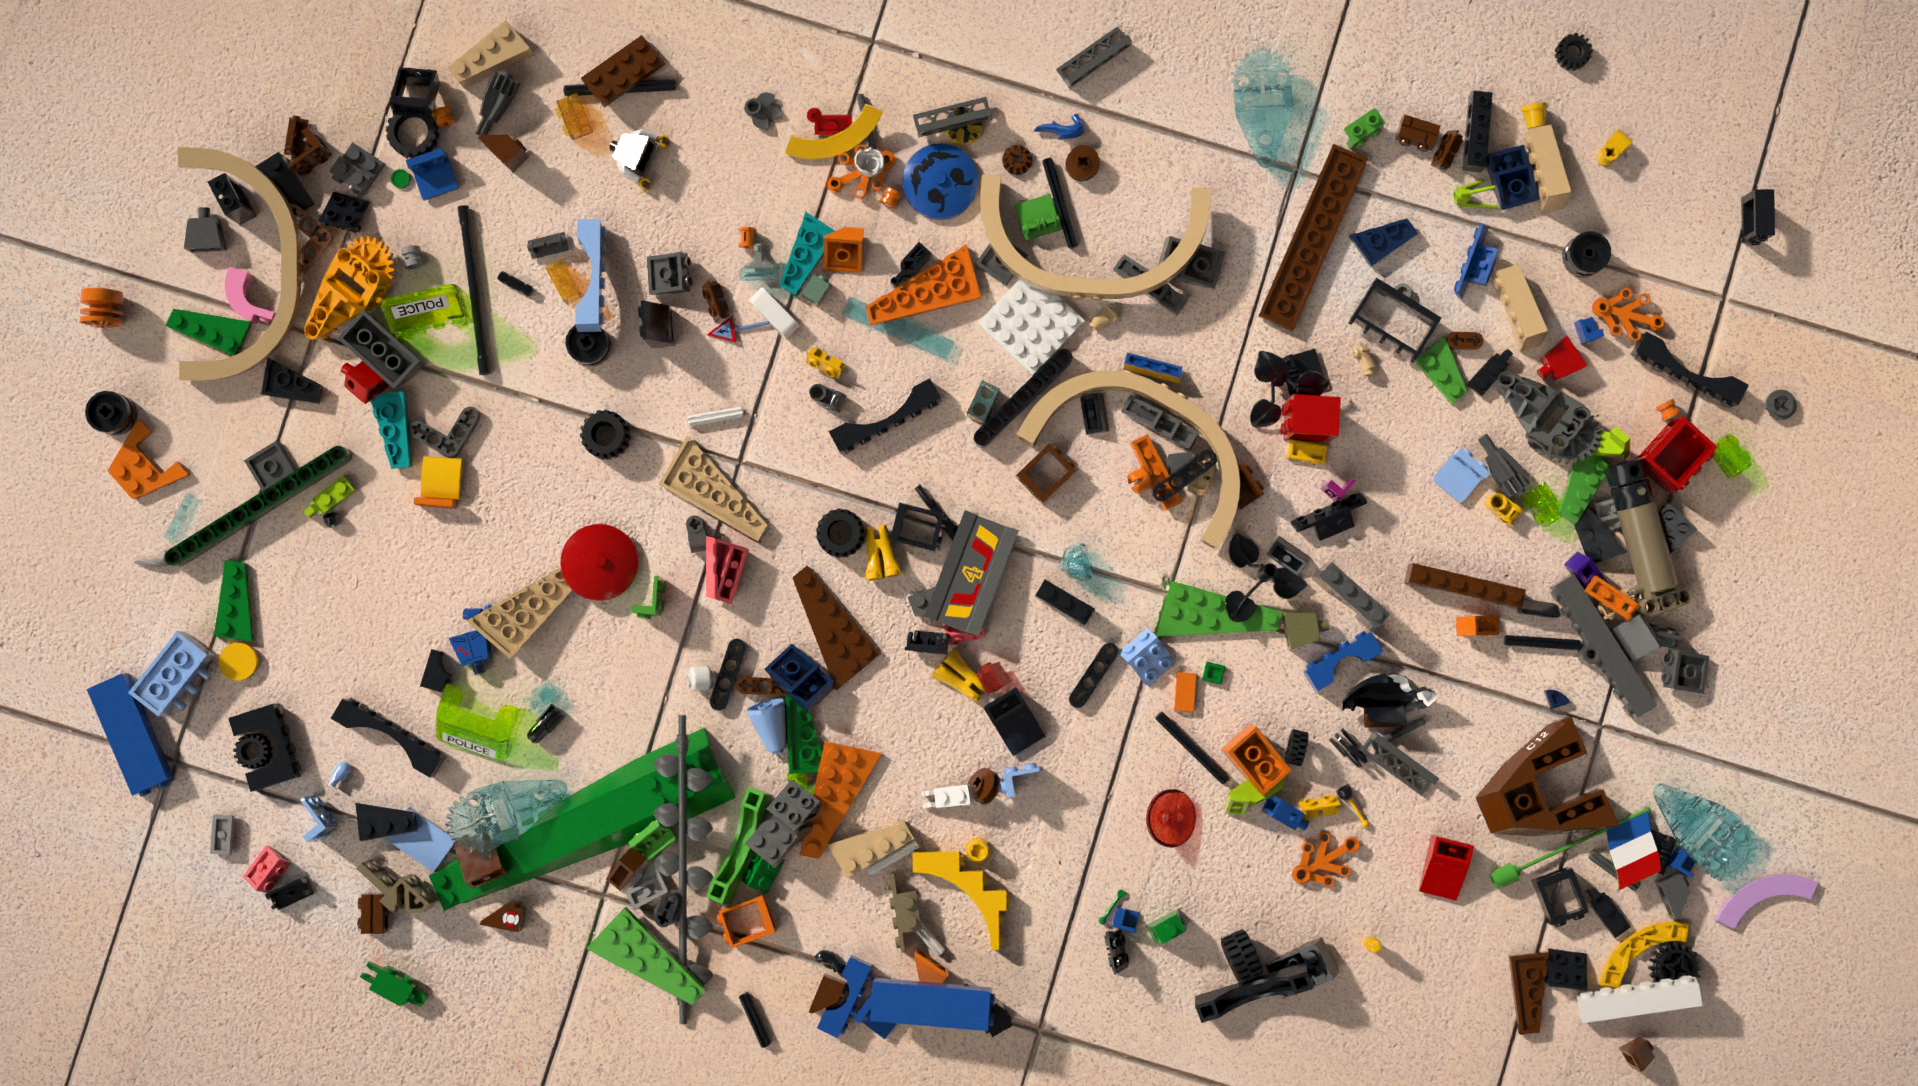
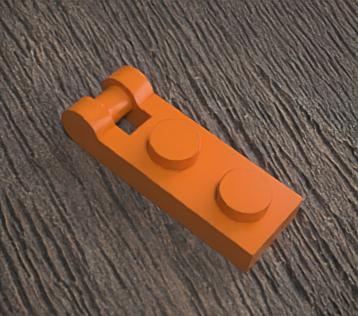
M1598 576L1592 578L1584 593L1627 622L1631 621L1633 618L1632 614L1640 607L1637 602ZM1624 604L1628 606L1626 611L1622 609Z

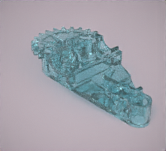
M1260 47L1258 54L1252 49V56L1246 52V60L1239 58L1238 60L1242 65L1234 66L1238 72H1232V75L1236 78L1231 80V83H1234L1235 116L1258 164L1262 168H1269L1273 165L1293 112L1292 78H1294V75L1289 73L1293 70V67L1286 68L1290 61L1282 62L1285 55L1282 54L1277 57L1278 50L1271 54L1269 47L1266 53ZM1284 73L1287 76V81L1279 83L1276 80V76ZM1264 75V78H1268V81H1265L1264 84L1265 94L1282 93L1283 104L1245 106L1244 96L1261 94V82L1257 81V79ZM1245 76L1248 78L1249 83L1247 86H1240L1238 79ZM1262 135H1268L1271 141L1268 144H1262L1260 142ZM1269 154L1272 160L1269 163H1263L1261 156Z
M562 780L502 781L474 789V791L467 793L466 798L463 796L459 797L461 803L453 802L456 808H449V811L453 814H447L446 818L452 821L446 822V826L452 828L447 833H454L451 840H459L456 845L457 847L464 844L463 851L471 847L472 854L476 848L479 854L483 853V849H486L489 853L491 849L499 847L505 842L521 838L547 811H550L556 803L564 798L568 790L567 785ZM553 789L560 790L561 794H556ZM535 794L541 795L543 799H537L535 797ZM500 799L510 826L509 829L502 831L496 815L489 816L494 812L491 802ZM469 800H475L478 805L470 804ZM482 835H488L491 840H484Z
M1659 783L1653 788V797L1678 845L1683 851L1688 853V856L1697 865L1706 869V874H1711L1710 877L1714 879L1717 877L1719 881H1722L1723 877L1725 881H1729L1730 876L1732 879H1736V873L1743 876L1742 869L1749 870L1747 863H1754L1750 858L1756 857V854L1752 851L1758 849V847L1752 844L1757 839L1751 838L1755 834L1754 831H1749L1751 827L1744 825V821L1737 814L1719 803L1664 783ZM1720 819L1722 823L1712 833V836L1716 841L1722 843V846L1708 838L1698 849L1696 843Z

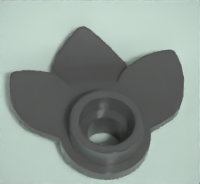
M761 93L757 98L749 99L744 106L746 114L752 117L753 125L761 130H768L769 121L777 120L782 116L779 108L772 104L775 95L772 93ZM757 106L758 108L756 111H751V107Z

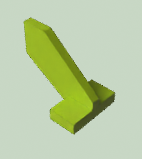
M1614 427L1610 432L1601 431L1598 434L1602 435V440H1597L1601 445L1600 447L1594 446L1598 449L1596 453L1591 452L1592 455L1616 456L1625 460L1630 455V437L1618 427Z
M1284 778L1264 796L1248 780H1245L1227 794L1225 813L1244 815L1246 809L1284 789Z

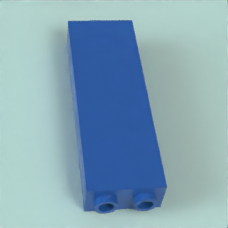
M121 673L86 690L131 795L143 797L150 794L151 789L155 787L160 789L168 786V781L173 780L174 776L143 704L128 693L134 686L130 673Z
M875 978L872 982L870 1021L988 1031L990 1025L993 1026L994 1014L991 1013V1006L995 1005V994H992L991 987Z

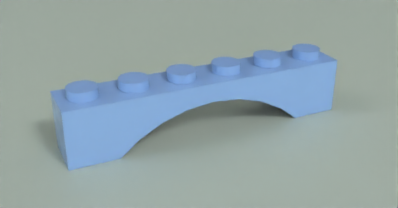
M577 219V238L580 246L589 256L592 268L591 281L587 292L575 309V325L578 332H601V324H605V316L602 313V307H605V296L602 295V289H605V278H602V272L606 271L605 260H603V255H606V245L603 243V237H606V226H602L601 219Z

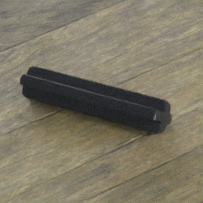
M745 992L739 996L740 1002L761 1048H765L771 1044V1041L750 994Z

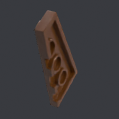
M1547 951L1509 956L1518 1034L1520 1035L1540 1033L1543 1008L1542 998L1544 997V981L1547 974L1546 964L1549 956Z

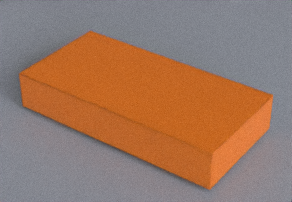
M414 497V504L417 506L452 509L457 507V501Z
M1176 672L1175 711L1194 712L1196 673Z

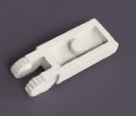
M971 784L921 791V796L924 797L935 795V802H925L922 804L923 808L973 804Z

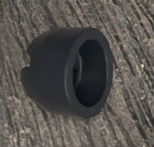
M330 512L322 516L324 524L329 528H332L331 525L333 524L335 527L339 524L337 512Z

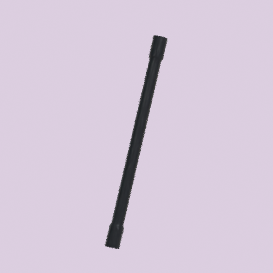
M461 205L457 209L464 247L478 355L479 375H489L491 373L487 356L472 242L470 211L468 205Z

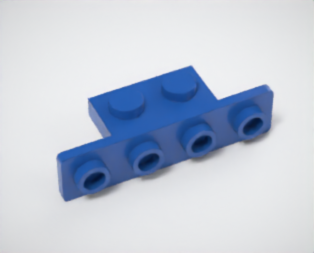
M1480 223L1479 228H1476L1474 232V242L1468 248V258L1466 263H1463L1461 277L1454 286L1455 294L1460 299H1463L1469 282L1487 286L1500 252L1497 248L1483 245L1488 232V228L1484 223Z

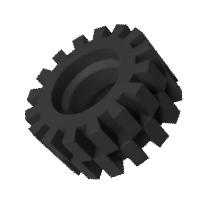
M1571 33L1567 37L1565 36L1555 49V52H1557L1555 58L1558 57L1557 63H1562L1560 67L1564 68L1566 66V70L1572 68V71L1582 68L1590 60L1593 49H1590L1592 44L1587 43L1589 39H1583L1584 35L1578 36V33H1574V35ZM1574 45L1579 48L1580 56L1578 58L1569 57L1567 54L1569 46Z
M1296 729L1291 730L1285 752V763L1302 766L1308 746V732Z
M246 734L238 739L239 742L235 743L236 748L233 749V752H236V755H233L234 759L237 758L238 761L236 762L242 764L244 768L247 767V769L263 767L265 763L270 761L269 757H272L270 750H273V747L269 745L271 742L267 741V737L262 736V734ZM252 743L256 744L260 749L258 757L254 759L248 757L246 753L247 747Z

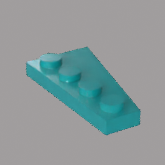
M806 211L779 283L780 287L794 296L797 295L824 255V236L835 232V230Z
M406 391L379 394L369 402L372 404V411L379 425L380 436L383 437L385 443L384 448L391 469L411 468L413 466Z

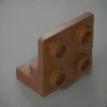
M308 127L301 132L305 136L303 138L304 142L310 149L288 164L300 176L308 175L315 166L325 163L329 156L332 155L321 138Z
M1243 462L1238 465L1240 477L1238 508L1240 510L1264 495V487L1259 480L1255 481L1252 476V469L1248 464L1244 465Z

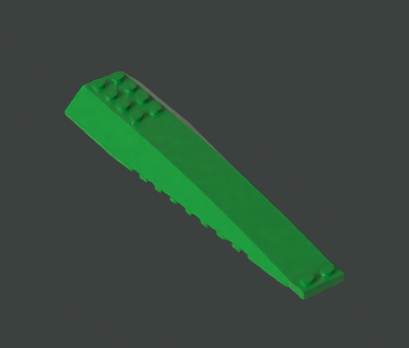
M704 728L688 735L690 740L686 753V773L691 768H701L710 773L713 780L703 790L696 792L689 789L686 784V821L735 798L728 780H725L710 747L712 744ZM676 742L669 743L627 763L496 837L495 841L501 861L507 867L508 874L472 889L465 884L460 863L457 859L448 864L446 868L429 875L443 910H448L458 904L476 900L629 844L628 842L637 833L642 832L651 822L657 820L654 816L656 808L665 803H673L679 807V772L672 777H664L654 767V761L664 754H674L679 758Z

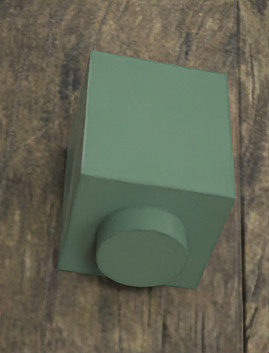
M813 274L801 292L802 297L819 306L831 288L830 284H828L829 280L822 275L817 277Z

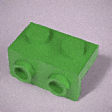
M1373 108L1344 128L1345 133L1349 137L1346 144L1350 149L1355 146L1358 149L1367 142L1365 139L1370 136L1374 138L1382 132L1381 129L1386 122L1376 108Z
M655 820L642 832L637 833L628 843L631 849L643 852V855L647 858L646 861L650 862L677 840V837L671 826H663Z

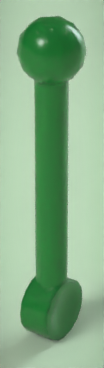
M1118 890L1117 897L1104 916L1099 918L1100 924L1106 923V918L1121 897L1125 896L1124 890Z

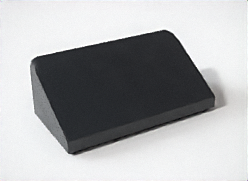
M1096 393L1080 397L1086 435L1109 431L1103 394Z
M1280 536L1277 537L1266 554L1297 576L1310 560L1309 555Z
M1524 599L1522 608L1517 609V612L1520 614L1549 618L1560 617L1558 606L1555 603Z

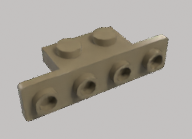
M892 873L890 878L887 879L888 891L892 890L893 898H889L891 910L895 909L896 917L892 918L893 928L898 929V937H895L896 948H900L901 953H904L902 933L922 930L916 890L897 893L894 873Z

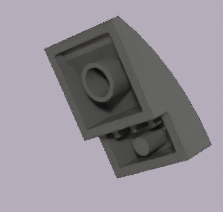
M1172 236L1165 238L1158 265L1172 254L1181 239ZM1201 244L1190 263L1173 280L1215 289L1225 252Z

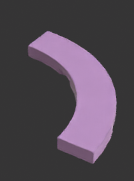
M1773 875L1757 879L1740 888L1737 893L1728 899L1720 909L1715 921L1735 929L1747 910L1766 898L1777 895H1797L1811 900L1818 882L1796 875Z

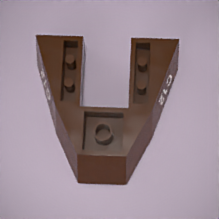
M1564 717L1544 727L1500 767L1475 797L1491 834L1544 836L1595 832L1619 826L1603 789L1596 788L1548 809L1534 776L1587 754L1572 717Z

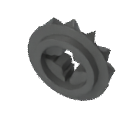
M1786 390L1772 392L1765 401V410L1768 411L1769 416L1776 420L1790 418L1797 408L1795 397ZM1784 401V404L1782 405L1784 409L1780 408L1776 410L1778 406L1776 402Z

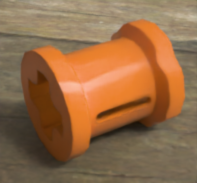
M740 227L741 241L738 247L754 249V233H756L757 229Z

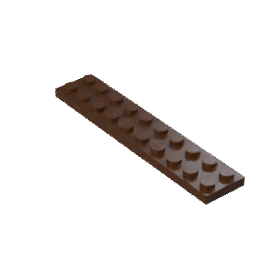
M1336 144L1332 145L1258 317L1289 331H1294L1368 158Z

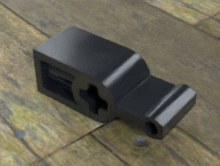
M918 242L903 258L900 264V273L896 277L891 278L890 284L893 288L898 287L899 282L905 276L913 277L932 257V253L923 244ZM906 264H907V265H911V264H912V269H913V270H911V269L906 270V266H905V265H906Z

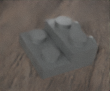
M352 142L343 157H338L329 172L333 174L332 179L340 184L345 182L349 185L347 189L356 195L358 192L365 195L386 164Z
M675 252L647 257L649 295L690 292L693 280L689 275V268L692 262L688 254Z
M1668 649V653L1664 656L1666 669L1661 676L1663 687L1704 694L1709 656Z

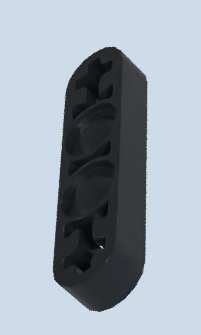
M1206 449L1197 454L1156 484L1152 490L1153 497L1160 502L1172 497L1213 467L1217 462L1216 453ZM1205 454H1212V462H1204L1202 464L1204 468L1201 469V466L1196 462V460L1199 459V461L1202 462L1205 459ZM1191 464L1196 465L1198 468L1197 473L1194 475H1189L1187 472V468ZM1174 476L1181 477L1182 483L1180 486L1175 487L1172 485L1171 480ZM1168 482V485L1173 489V491L1170 492V490L1167 489L1164 492V497H1157V489H1165L1167 487L1165 483Z
M733 639L728 644L710 698V706L714 710H723L728 705L746 651V644L741 639ZM737 642H740L742 650H738L736 656H740L739 660L735 657H728L729 653L734 654L735 649L732 648V645L737 644ZM728 660L736 662L735 670H727L726 663ZM721 679H729L730 686L728 689L720 687ZM717 689L728 693L727 696L722 695L721 701L724 704L719 705V707H716L714 699H718L720 693H716Z
M1106 643L1101 647L1069 696V703L1072 707L1080 708L1085 705L1118 655V648L1115 644ZM1112 646V651L1114 652V655H1109L1106 660H1110V662L1107 664L1104 660L1099 659L1098 657L1100 654L1102 657H1104L1106 654V651L1104 650L1105 647L1110 648ZM1096 662H1101L1104 665V670L1101 673H1097L1093 669ZM1085 678L1093 680L1094 685L1092 688L1086 689L1083 687V680ZM1080 687L1083 691L1088 692V695L1083 694L1081 696L1082 703L1075 705L1072 697L1079 695L1081 691L1077 689Z

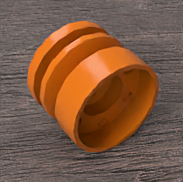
M105 288L81 289L80 303L89 306V308L80 309V314L87 316H81L79 323L95 328L122 326V320L116 318L122 317V312L114 310V308L123 306V292Z

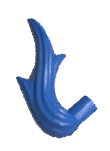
M1074 114L1071 117L1075 123L1073 125L1063 126L1052 121L1051 124L1037 126L1034 132L1054 133L1060 135L1058 140L1081 136L1086 128L1079 115Z

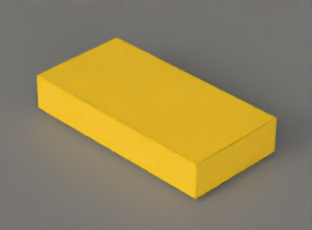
M1290 439L1287 459L1325 465L1328 445Z

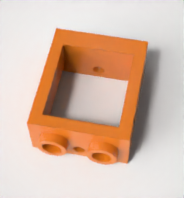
M765 894L718 911L717 919L719 925L724 926L726 932L723 934L725 943L727 945L730 944L731 948L777 931ZM757 902L765 930L736 940L727 913Z

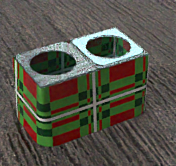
M982 380L967 410V417L980 424H984L988 420L999 397L1000 388ZM986 385L991 386L994 390V395L989 399L983 398L980 393L982 387ZM976 403L985 405L986 412L984 415L976 416L973 413L972 408Z

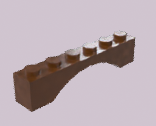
M1415 563L1408 564L1404 581L1406 584L1469 596L1514 609L1522 608L1526 589Z

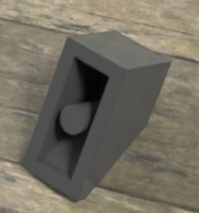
M1674 873L1655 881V884L1669 918L1679 919L1690 893L1688 889L1689 882L1682 874Z

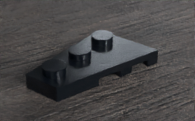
M355 803L360 841L418 831L416 812Z

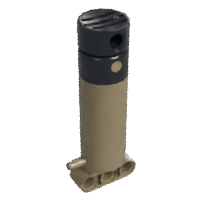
M1643 458L1621 462L1604 468L1609 487H1613L1611 488L1612 498L1638 586L1628 590L1627 594L1629 596L1641 594L1642 598L1636 601L1640 605L1639 609L1635 611L1636 614L1642 613L1643 616H1655L1688 605L1693 599V593L1689 588H1680L1649 479H1644L1648 475Z

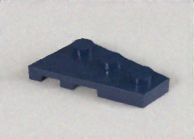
M1406 218L1360 233H1354L1348 237L1371 267L1418 233Z

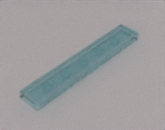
M849 296L842 315L870 326L865 306L869 304ZM903 319L870 326L946 360L954 344V341Z

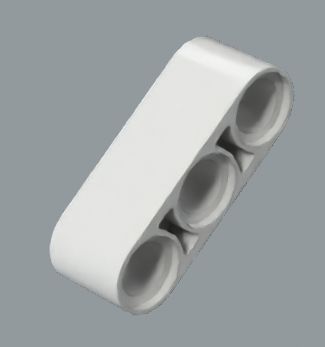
M761 287L748 300L785 339H788L800 327L764 288Z

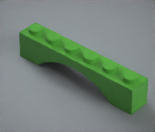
M747 788L741 803L737 833L724 863L712 879L706 895L707 898L721 904L732 905L752 850L745 843L763 823L768 811L766 808L770 805L773 798L772 794L757 788Z

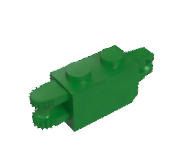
M367 962L366 967L377 973L376 977L364 972L360 975V978L371 983L370 991L398 1006L411 1003L422 1007L428 998V995L418 988L419 984L414 982L415 979L413 977L397 973L398 970L392 966L381 967L373 962Z

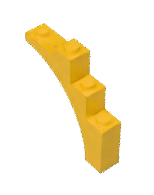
M914 851L913 872L927 873L944 878L967 893L978 906L986 921L990 934L991 950H999V945H1003V933H999V925H1003V913H999V911H1007V906H1010V894H1006V889H983V886H987V875H983V870H959V867H963V855H959V851Z

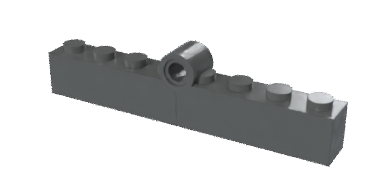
M1574 574L1568 575L1550 586L1552 590L1550 593L1553 599L1559 601L1562 606L1561 611L1566 618L1569 617L1572 622V629L1583 639L1581 641L1583 646L1577 651L1578 660L1583 664H1595L1601 668L1604 680L1612 685L1614 689L1613 694L1618 700L1622 701L1624 704L1623 709L1629 717L1639 718L1655 708L1657 704L1592 601L1584 593L1585 590ZM1588 651L1592 654L1590 659L1587 656Z

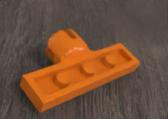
M1148 434L1130 443L1141 467L1129 473L1127 480L1129 484L1138 480L1139 483L1131 487L1137 494L1153 489L1156 484L1169 476ZM1168 482L1165 483V485L1167 486L1165 489H1157V497H1164V492L1167 489H1169L1170 492L1173 491V489L1168 485ZM1177 492L1166 501L1160 503L1164 511L1183 501Z

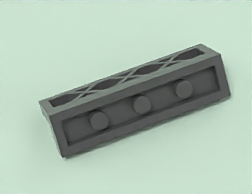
M1117 26L1058 67L1056 71L1067 87L1071 88L1130 47L1132 40L1128 34L1124 36ZM1117 33L1120 40L1114 44H1109L1110 37ZM1097 46L1106 47V50L1099 55H1094V49ZM1084 56L1091 58V60L1083 66L1078 65L1079 59ZM1067 67L1076 68L1067 77L1063 73V70Z
M982 97L914 114L913 119L918 138L992 120L991 108H989L987 97ZM984 103L985 109L973 111L976 104ZM960 108L968 111L966 114L954 115L957 109ZM940 113L950 116L946 119L936 120ZM926 117L931 122L919 125L918 119Z
M1372 732L1360 749V752L1421 796L1430 784L1435 785L1439 780L1437 776L1378 733ZM1372 742L1378 745V754H1370L1366 751ZM1390 754L1393 756L1394 765L1387 766L1384 764L1383 755ZM1406 765L1409 770V776L1402 777L1399 775L1398 767ZM1415 777H1422L1426 780L1420 789L1414 784Z

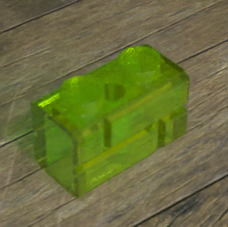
M1726 434L1714 442L1718 448L1714 451L1715 456L1713 459L1728 479L1735 478L1753 465L1750 461V455L1746 451H1742L1739 447L1740 442L1734 435Z
M1546 482L1540 483L1522 495L1524 498L1523 504L1528 510L1531 509L1535 514L1533 518L1539 526L1547 527L1562 517L1558 514L1560 503Z

